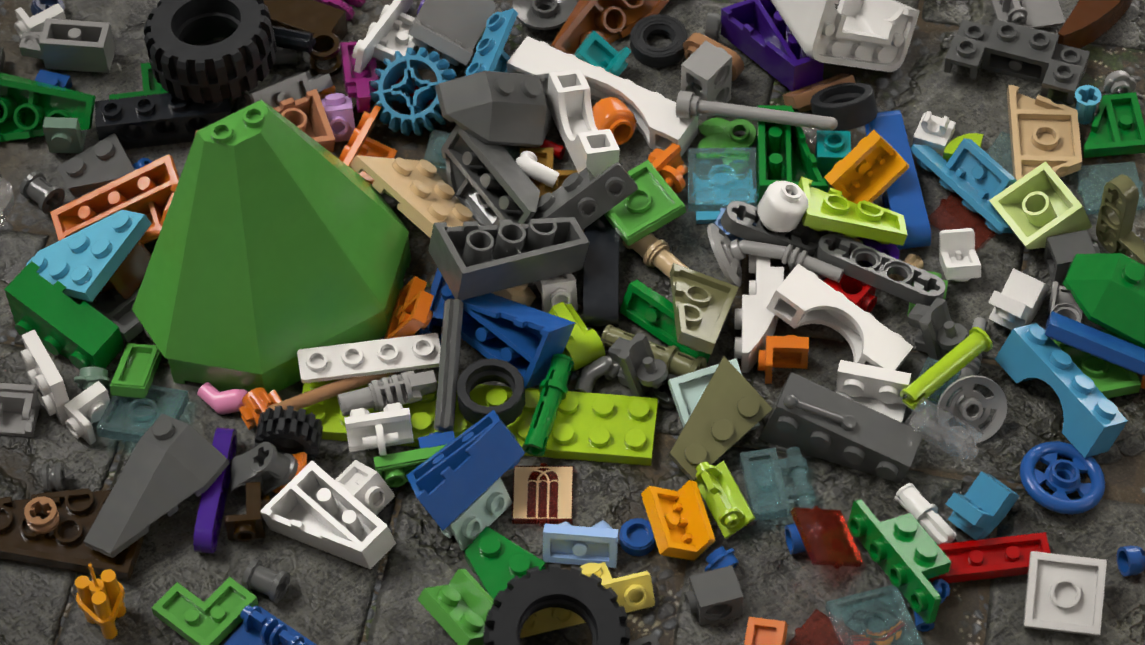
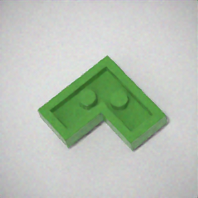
M229 577L205 602L177 582L151 608L154 616L191 644L219 645L243 620L240 618V614L244 607L247 605L251 607L257 606L258 599L257 596Z

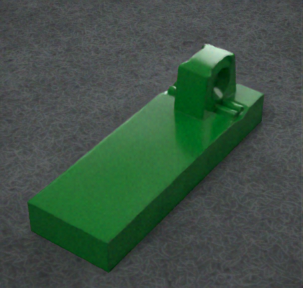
M639 280L629 283L619 312L667 345L677 346L680 348V352L695 358L702 356L706 358L708 363L710 354L692 350L688 346L677 342L673 303L652 290L651 287L648 288Z

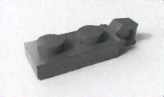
M310 71L299 72L246 93L244 96L248 106L262 99L274 108L280 105V101L291 97L294 100L306 96V92L317 89L319 92L333 86L329 73L311 77Z

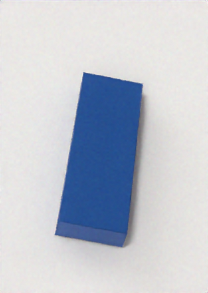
M1051 311L1045 328V335L1047 337L1142 376L1145 375L1144 348Z

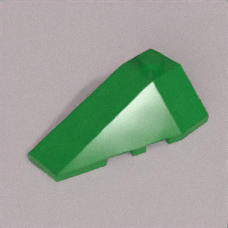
M0 73V142L45 136L42 128L45 117L78 118L81 130L91 129L96 96Z

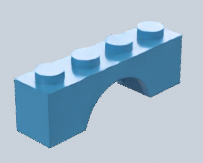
M1037 323L1012 329L997 354L995 361L1016 383L1040 379L1052 387L1063 409L1064 422L1062 434L1084 458L1108 452L1128 420L1118 411L1117 406L1108 400L1095 386L1093 380L1075 365L1071 357L1062 351L1050 337L1045 335V329Z

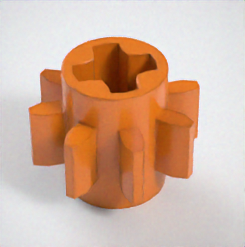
M262 387L249 391L242 399L244 406L239 408L242 414L241 418L247 428L250 430L257 426L260 414L262 412L265 413L268 406L281 402L282 399L275 389L270 393H267L266 389Z

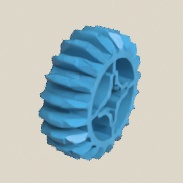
M407 47L406 56H403L399 51H395L394 56L396 60L393 62L388 58H384L383 62L387 66L385 70L375 69V73L380 77V80L370 81L371 86L374 89H378L369 94L371 95V100L377 102L376 106H382L379 120L384 125L389 124V128L393 132L401 129V133L404 136H409L412 130L417 136H422L423 127H426L429 132H434L435 127L433 123L436 121L441 125L446 123L442 117L435 86L439 83L453 80L456 77V73L453 69H448L450 63L445 58L440 59V55L435 51L428 55V51L420 47L416 54L412 47ZM418 69L434 72L437 82L422 80ZM402 75H404L402 81L399 82L398 84H395V83L397 82V80H398ZM434 99L431 105L425 109L427 102ZM392 102L407 103V107L411 110V115L396 112Z

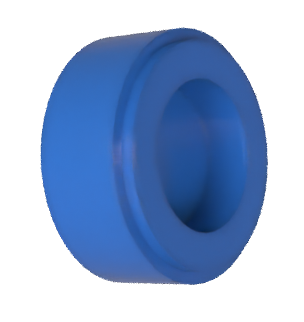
M634 518L626 521L621 526L619 532L620 546L627 554L644 556L654 549L656 541L649 521L642 518Z

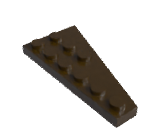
M88 488L31 494V499L12 500V497L0 498V558L89 574L91 573L88 564L91 563L95 575H101L104 570L111 569L115 572L118 579L130 580L145 535L113 558L85 545L83 541L111 490L91 492ZM36 497L51 498L55 502L60 516L58 526L46 534H38L30 530L24 515L25 506ZM40 511L36 514V516L41 517V519H45L46 517H48V514H44L42 511Z

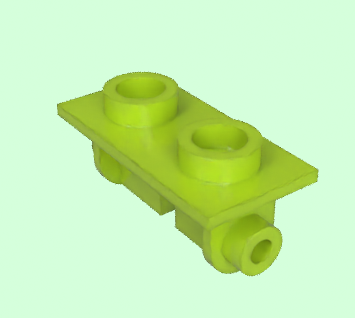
M724 461L716 466L710 465L709 462H702L696 467L697 473L695 476L697 479L694 481L697 482L700 493L725 539L756 519Z

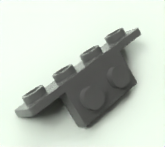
M618 162L614 163L596 178L586 167L580 173L575 172L569 175L564 180L562 186L553 193L549 192L542 195L538 200L534 218L575 217L583 230L635 192L638 186Z

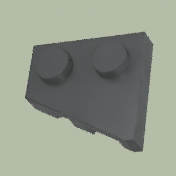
M115 133L57 167L73 196L88 194L136 170Z

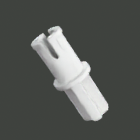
M908 483L898 490L895 500L916 518L936 544L951 543L955 540L956 533L937 513L938 507L935 504H930L912 483Z

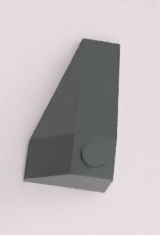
M161 414L139 439L83 542L87 547L113 558L148 533L149 525L164 514L170 517L179 510L177 505L193 493L198 497L208 490L230 464L228 459L189 424Z

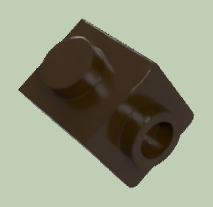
M261 482L246 483V514L225 516V527L230 541L249 542L254 539L265 538V520L260 511L270 502V495L263 496Z

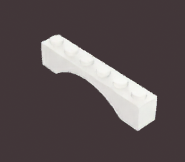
M527 36L507 61V73L539 75L546 95L549 73L581 69L590 87L591 99L600 101L603 98L614 97L621 100L633 112L636 118V127L643 134L649 148L653 150L658 148L665 151L674 143L680 145L682 157L698 135L699 115L692 116L691 119L677 117L676 102L665 98L660 93L642 88L631 80L622 79L601 67H595L572 54H566L557 50L546 42L537 41Z

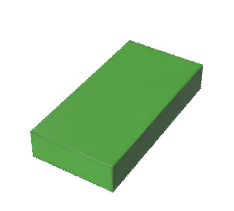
M127 343L110 384L111 396L146 399L162 358V353L156 345Z

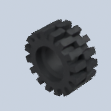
M275 406V411L268 408L265 410V413L262 412L260 414L254 441L255 447L262 442H269L276 447V451L282 454L292 455L305 452L307 453V462L308 460H315L319 454L323 432L322 422L320 419H315L316 415L313 413L306 415V410L302 408L299 411H294V406H287V410H283L282 406Z

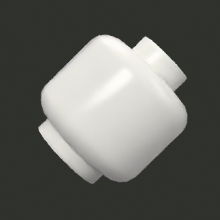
M776 181L770 184L758 204L757 214L767 229L773 232H790L798 226L808 208V199L805 192L798 185L787 181Z

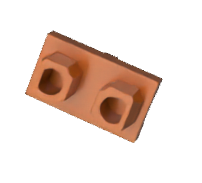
M672 143L665 151L655 148L649 154L648 160L675 193H680L686 186L683 176L689 170L681 158L680 145Z

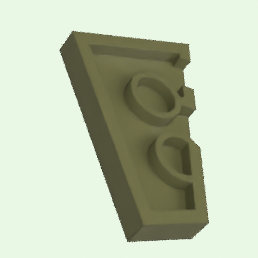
M724 356L668 456L690 480L694 481L697 479L695 476L697 473L696 467L700 463L709 462L712 465L769 414L773 408Z

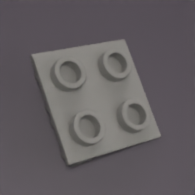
M991 0L998 20L1013 22L1034 29L1061 26L1065 23L1058 0Z

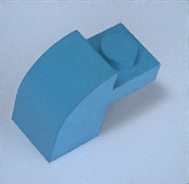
M981 471L965 495L955 492L951 495L946 505L954 511L948 520L974 540L984 539L1002 522L1020 495L992 475Z

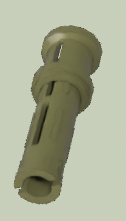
M609 324L602 333L601 341L603 346L610 348L618 338L622 337L631 341L635 335ZM649 341L654 358L665 362L668 374L681 376L706 368L707 360L702 356L695 358L680 352V348L677 346L664 347Z

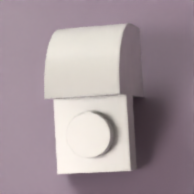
M1013 268L1002 292L994 290L988 302L994 306L989 319L1011 330L1030 325L1037 315L1050 286Z

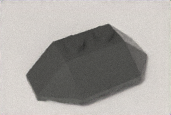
M482 71L442 82L435 86L442 117L450 122L454 121L465 132L484 144L540 147L553 123L546 92L539 75Z
M456 125L441 148L442 157L446 159L448 184L454 189L455 196L464 206L471 210L472 217L475 221H478L479 226L497 225L498 220H512V222L518 224H529L530 219L536 213L540 190L504 147L484 144Z

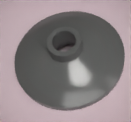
M513 0L512 8L518 12L517 19L525 26L537 30H550L564 25L575 8L577 0Z

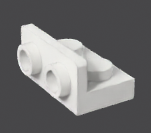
M840 360L837 371L836 393L903 423L906 405L901 400L904 397H900V391L910 385L911 373Z

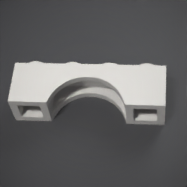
M575 69L549 73L547 101L551 116L578 173L587 167L596 178L614 163H619L620 148L610 129L598 130L596 127L591 105L590 87L582 70Z
M800 264L796 265L776 289L766 307L794 329L806 324H822L833 328L849 343L853 352V362L897 371L913 348L901 335L888 329L877 321L872 314L859 308L848 300L843 293L834 290L819 279L815 273L805 269Z

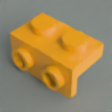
M873 130L861 139L858 145L841 161L837 162L824 178L832 187L841 191L848 201L856 204L864 200L873 203L909 169V164L879 133Z
M687 481L678 491L648 486L641 493L660 555L694 561L715 542V536L696 481Z

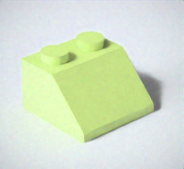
M1046 161L989 200L993 208L1026 249L1045 248L1047 237L1088 230L1092 227L1082 204Z

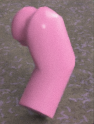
M207 382L199 388L197 395L215 412L225 415L239 412V408L244 406L242 399L248 391L245 389H231L220 392L211 383Z

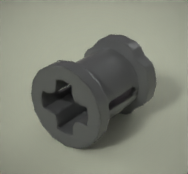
M40 171L31 172L20 185L19 191L22 193V196L26 199H33L39 204V209L45 214H50L51 211L59 208L65 198L64 190L59 186H52L46 181L44 174Z
M254 559L245 570L242 586L248 591L255 590L269 596L270 601L279 603L288 589L290 573L285 570L280 572L264 567L260 560Z

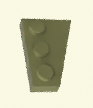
M673 263L670 271L677 342L688 346L692 350L702 351L711 355L739 287Z

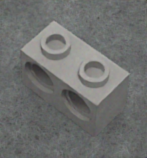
M705 41L681 64V90L695 92V96H700L701 100L728 103L731 100L732 56L723 48L716 47ZM699 113V119L704 122L715 116Z

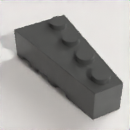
M575 217L530 219L529 224H518L512 222V220H498L497 225L480 226L478 221H464L463 226L447 227L446 222H439L433 224L428 251L454 298L465 300L582 270L590 242Z
M791 372L772 405L773 409L769 413L758 439L900 483L911 467L923 432ZM791 394L796 396L798 401L842 417L852 415L856 418L857 424L853 430L846 431L841 427L840 423L796 407L788 409L784 405V398Z

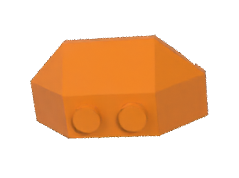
M170 154L163 156L51 211L50 214L58 240L60 241L120 210L145 214L152 224L140 238L143 245L158 238L179 182V176L172 156Z

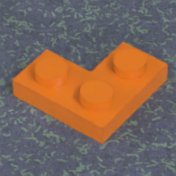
M415 276L399 291L384 339L413 336L420 328L424 330L428 326L433 316V311L430 310L434 295L424 291L427 284L426 281Z

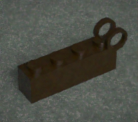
M264 0V4L268 7L272 26L313 33V38H316V44L312 46V52L309 53L311 56L309 60L310 69L313 74L324 75L329 73L330 77L340 72L342 69V60L339 54L340 43L348 33L344 10L315 0ZM334 58L337 61L334 67L327 70L319 69L315 65L317 60L325 61Z

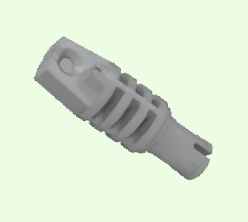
M414 370L402 372L399 375H391V377L387 378L383 377L380 380H371V383H368V387L337 394L342 416L348 415L351 410L365 408L366 410L374 408L375 411L378 410L380 412L384 411L383 408L387 404L400 402L403 406L407 403L411 404L420 401L422 396L436 392L438 383L433 370L414 373Z

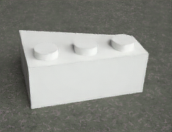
M313 461L298 473L260 511L270 530L368 569H371L396 544L388 525Z

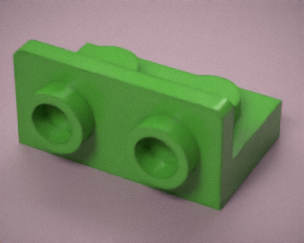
M458 569L447 585L423 589L417 600L458 645H484L485 620L488 610H491L493 606V598L466 569Z

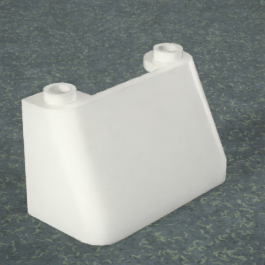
M771 0L808 57L822 63L884 72H894L903 64L920 13L919 10L895 0Z

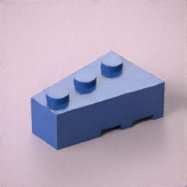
M492 293L462 301L464 305L461 338L487 359L495 358L507 361L515 366L524 379L525 389L540 384L546 378L552 356L554 354H563L575 322Z
M493 410L406 476L417 499L442 531H444L506 471L515 467L525 452L511 431Z

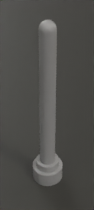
M680 90L676 101V116L680 118L691 119L692 116H698L701 113L830 131L835 130L838 125L834 117L701 100L700 96H695V92Z

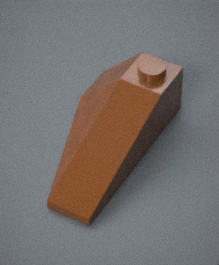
M579 0L552 42L551 47L573 55L592 31L597 32L606 42L611 44L619 38L629 35L634 25L642 18L659 14L669 0Z

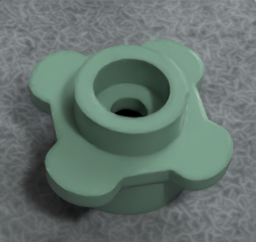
M83 367L80 369L79 376L74 377V382L78 383L77 387L82 389V392L97 381L106 389H110L111 383L109 382L107 369Z

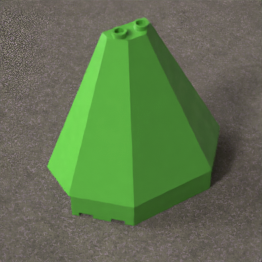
M262 99L196 132L132 311L164 358L168 359L174 383L185 384V381L204 384L209 382L217 390L221 391L231 389L251 391L262 387L266 389L267 393L274 389L279 392L301 380L297 357L299 349L372 341L385 336L399 291L404 284L403 278L406 269L411 262L409 231L381 194L371 186L372 184Z

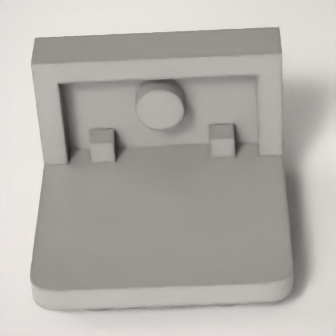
M425 0L408 34L413 36L412 42L419 47H423L426 50L433 47L442 52L440 57L442 59L445 58L449 63L458 66L461 62L467 66L473 55V49L486 27L487 20L493 14L496 4L493 0Z

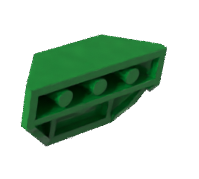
M1122 253L1076 254L1073 257L1063 285L1068 291H1071L1076 303L1085 316L1097 325L1145 349V265Z

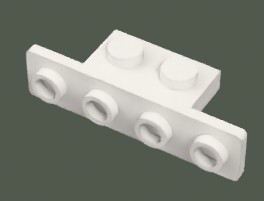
M393 0L391 5L386 4L384 6L379 21L371 23L366 38L358 40L352 54V57L356 59L354 72L361 74L373 57L384 61V58H388L393 62L396 60L394 56L395 51H399L403 56H406L407 47H412L415 52L417 51L419 46L412 42L413 36L408 34L415 18L406 14L412 6L413 0Z
M437 333L299 349L297 357L301 382L313 383L439 367L441 347L439 335Z

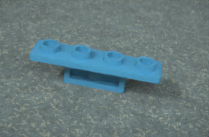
M514 8L503 12H496L489 17L483 36L476 46L472 62L466 69V76L482 71L507 72V61L510 56L503 49L518 15Z
M964 138L948 162L930 146L912 145L910 149L917 157L916 162L925 170L934 172L940 177L939 183L944 188L963 198L962 204L966 208L981 214L986 219L985 224L989 229L998 234L1014 233L993 208L989 200L1017 180L974 141Z

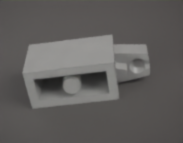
M51 18L45 19L42 31L23 32L19 44L22 56L42 59L46 69L110 73L116 50L110 23Z

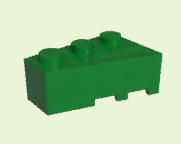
M758 105L760 108L794 112L793 107L789 105ZM757 121L758 203L770 184L776 181H787L798 185L801 176L813 180L812 187L828 193V184L819 172L814 153L811 154L802 127Z
M30 261L4 289L14 318L16 331L23 335L35 329L47 351L53 355L60 354L66 357L79 370L83 367H101L105 369L124 348L119 326L86 301H83L80 305L63 293L66 290V286L58 280L52 285L39 275L40 267L33 261Z

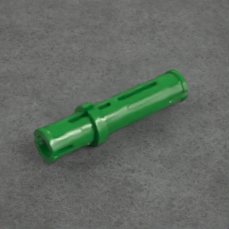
M554 354L552 356L548 374L540 383V398L522 446L529 455L540 457L545 454L561 400L566 398L568 392L566 385L574 361H571L572 358L567 355Z

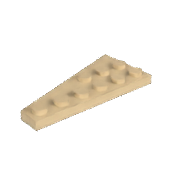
M356 155L349 165L357 173L365 171L375 181L371 186L380 194L386 193L399 202L397 209L429 238H431L434 223L446 222L447 227L463 226L464 221H475L471 210L459 201L455 196L454 189L443 181L437 173L436 167L427 160ZM528 284L492 293L529 307L537 297L528 287Z

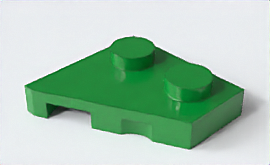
M1136 92L1103 95L1098 113L1092 123L1089 137L1084 145L1083 158L1145 153V124Z

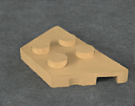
M1008 85L1007 101L1013 177L1018 181L1045 161L1059 178L1080 171L1082 153L1078 110L1063 104H1056L1040 95L1036 99L1018 93L1019 87Z

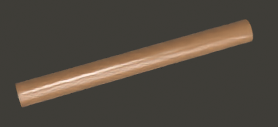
M399 372L339 379L270 405L268 408L275 411V406H282L283 410H287V406H294L293 410L298 411L300 408L303 409L337 396V394L371 383V380H380L383 377Z

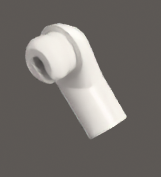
M523 151L520 157L516 159V163L528 177L553 188L560 173L537 162V156L533 152Z

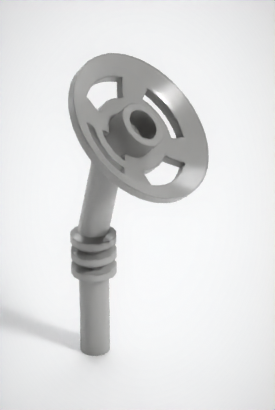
M711 223L707 226L708 238L715 258L724 276L732 285L741 286L742 270L740 260L746 258L745 254L781 259L782 264L786 265L789 262V267L792 268L800 264L805 269L838 283L843 276L844 269L811 257L806 250L800 252L798 247L793 249L791 244L786 247L749 240L739 241L735 239L731 241L716 224Z
M977 317L974 319L972 328L979 327L986 331L988 322L984 318ZM982 353L959 371L960 379L946 388L937 405V421L941 430L948 438L957 443L977 444L989 439L1001 428L1006 418L1007 399L1001 387L993 380L977 375L983 357ZM974 385L986 386L993 392L994 396L985 398L982 393L973 390ZM959 388V391L951 398L949 406H946L949 397ZM991 409H995L990 422L982 429H979L978 426L986 421ZM954 416L957 421L966 425V433L953 429L947 421Z

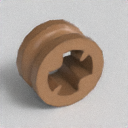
M33 498L24 508L28 527L35 533H49L59 524L60 516L58 509L51 498ZM42 511L44 514H48V517L41 519L36 514Z

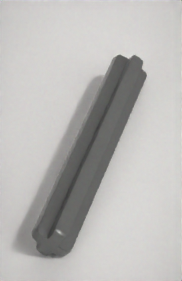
M447 299L444 304L434 429L438 432L453 431L464 305L459 299Z

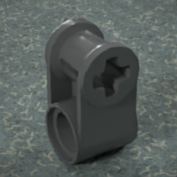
M262 442L246 453L235 456L230 462L232 497L235 500L246 502V483L261 482L263 495L282 485L288 484L297 472V459L291 454H282L276 451V447L269 442Z

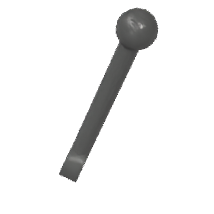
M791 394L784 398V405L788 409L796 407L840 423L841 427L846 431L853 430L857 424L856 418L852 415L844 417L798 401L797 397Z

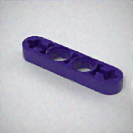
M217 427L212 445L228 459L229 463L236 455L237 431L232 428ZM230 464L209 489L201 495L193 537L195 552L215 553L231 480Z

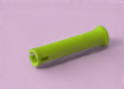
M973 327L969 330L968 337L907 388L900 391V397H904L901 399L903 403L912 410L918 408L924 400L983 351L988 352L992 349L993 344L989 335L979 327Z

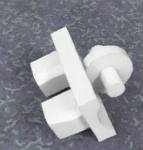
M399 402L387 404L383 408L384 412L369 414V411L365 408L351 410L350 416L344 417L349 452L378 448L379 456L387 455V446L413 443L414 438L409 408H403Z

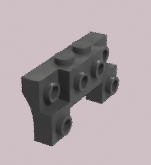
M962 19L957 35L954 34L946 55L944 72L950 73L953 64L971 68L969 78L976 79L982 64V69L1042 84L1040 96L1047 97L1050 88L1068 93L1066 103L1073 105L1075 91L1079 88L1084 77L1090 51L1058 44L1059 35L1045 30H1038L995 19L992 27Z

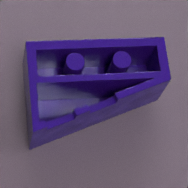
M744 0L721 9V35L789 90L794 91L823 80L824 63L816 61L805 54L771 0Z

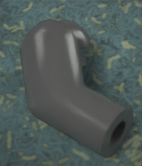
M610 356L598 358L582 369L573 391L592 393L596 381L602 376L612 380L618 375L620 365L611 360Z

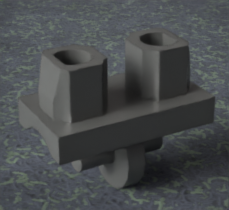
M937 297L931 306L916 303L908 314L909 325L920 329L914 341L916 349L928 353L932 366L943 358L949 350L951 351L968 337L967 329L963 325L954 323L951 320L945 299Z
M637 333L631 341L620 337L609 348L608 352L611 360L620 363L621 366L618 373L620 384L629 387L632 396L646 397V393L651 387L659 388L668 376L665 362L654 358L647 336Z

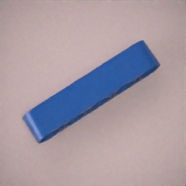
M901 111L877 112L876 118L865 125L866 136L875 130L909 164V169L881 194L884 208L904 215L908 235L903 246L894 245L899 250L930 246V223Z

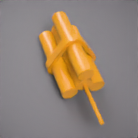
M89 563L88 567L93 580L90 581L84 575L76 578L75 586L78 592L76 602L84 612L86 620L91 624L96 623L99 625L104 638L111 640L118 633L115 625L116 617L120 618L126 614L123 600L125 591L123 585L117 581L113 570H104L101 573V579H96L92 564Z

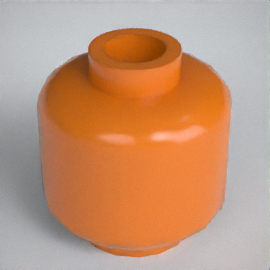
M614 97L603 98L592 107L596 127L598 130L610 129L618 146L624 144L632 137L636 129V118L633 112L621 100Z

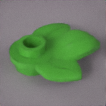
M710 118L698 126L704 138L700 141L696 150L697 161L710 162L722 160L726 174H738L747 166L750 161L749 148L753 146L757 138L756 128L750 121L735 119L730 122L723 118ZM737 131L746 132L741 137H737L734 135V133Z

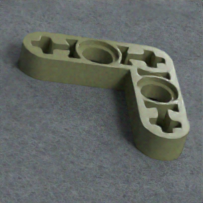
M1120 174L1104 186L1096 225V235L1099 242L1109 253H1122L1145 265V242L1132 231L1139 200L1138 188L1131 178Z

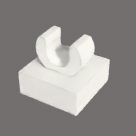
M927 111L923 114L916 129L912 145H927L937 153L943 154L953 136L956 122L949 120L947 116L941 118Z

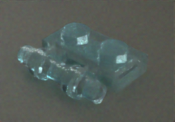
M776 447L740 453V464L749 504L756 518L753 520L754 522L790 516L789 503L799 505L802 515H811L815 512L813 501L816 497L813 486L808 484L806 474L809 469L799 447H790L786 450L787 458L779 460ZM788 475L792 477L794 486L785 487L783 476Z

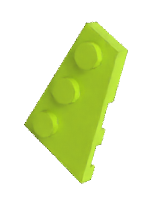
M801 176L798 186L805 192L808 199V208L802 217L803 226H808L816 231L828 230L842 233L851 238L862 237L872 239L886 245L891 243L904 245L908 235L904 215L865 200L860 201L858 204L853 203L841 196V191L830 187L827 193L812 187L813 180Z

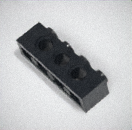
M163 93L95 101V120L99 142L115 133L124 149L193 142L197 130L233 114L230 97L223 99L221 103L205 101V104L195 103L193 99H188V101L179 99L175 96V93L173 95Z

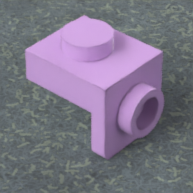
M342 93L326 95L324 99H321L334 134L335 142L349 141L355 129L352 97L345 96Z

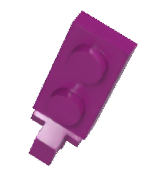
M341 42L340 52L345 92L348 97H356L358 113H364V111L370 113L371 95L369 94L378 90L374 89L370 82L379 80L378 75L375 73V69H377L376 58L373 57L361 74L354 72L356 59L352 57L357 42Z

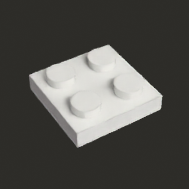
M34 329L21 335L25 350L20 352L29 370L27 374L32 385H35L36 390L40 389L43 395L41 399L50 416L56 414L63 426L66 425L65 421L68 420L64 405L69 402V397L61 375Z
M1031 551L1023 628L1100 636L1107 560Z

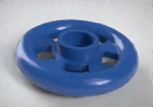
M1058 441L1044 442L1032 447L1021 461L1020 479L1023 487L1034 501L1048 510L1061 514L1083 513L1094 508L1104 495L1105 477L1101 467L1092 456L1084 458L1072 444ZM1057 456L1066 457L1068 459H1071L1072 462L1065 459L1057 460ZM1038 461L1048 465L1045 473L1035 469ZM1080 473H1087L1091 483H1081ZM1046 483V485L1051 490H1053L1054 493L1051 495L1050 493L1045 491L1040 485ZM1077 491L1081 496L1079 499L1070 500L1066 494Z

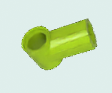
M560 302L552 306L548 312L549 314L575 322L563 351L564 355L571 357V361H574L572 372L606 355L603 343L594 329L588 330L571 303L565 304Z

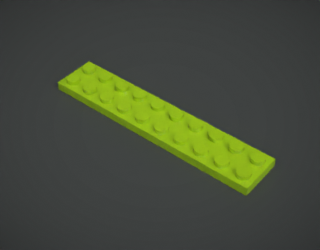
M337 380L304 383L302 393ZM367 384V385H364V386H361V387H359V388L353 389V390H351V391L368 387V384ZM479 384L470 392V399L486 407L503 404L512 396V389L509 386ZM537 388L525 389V406L522 414L513 423L507 425V428L520 443L521 447L528 434L530 423L540 398V392ZM437 391L422 396L420 401L403 405V408H409L414 442L400 444V446L419 447V437L438 432L434 429ZM568 391L566 398L561 400L545 454L540 457L652 466L658 398ZM457 394L453 428L455 438L473 426L461 414ZM338 396L303 408L306 410V415L313 413L316 415L315 419L321 420V426H323L321 439L348 441L344 417H349L350 414L342 416ZM374 408L367 409L369 414L379 412L378 410L375 411ZM525 452V454H524L523 456H532V455H529V454H527V453Z

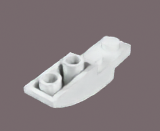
M749 255V273H755V280H749V295H742V309L735 308L734 329L741 330V337H735L734 358L741 359V373H748L758 362L759 349L766 350V336L774 335L779 317L766 307L776 289L784 280V267H770V258Z

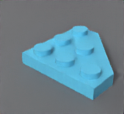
M120 210L38 251L28 263L33 261L40 267L39 275L52 285L58 280L66 286V290L63 293L67 296L92 302L152 223L145 214Z

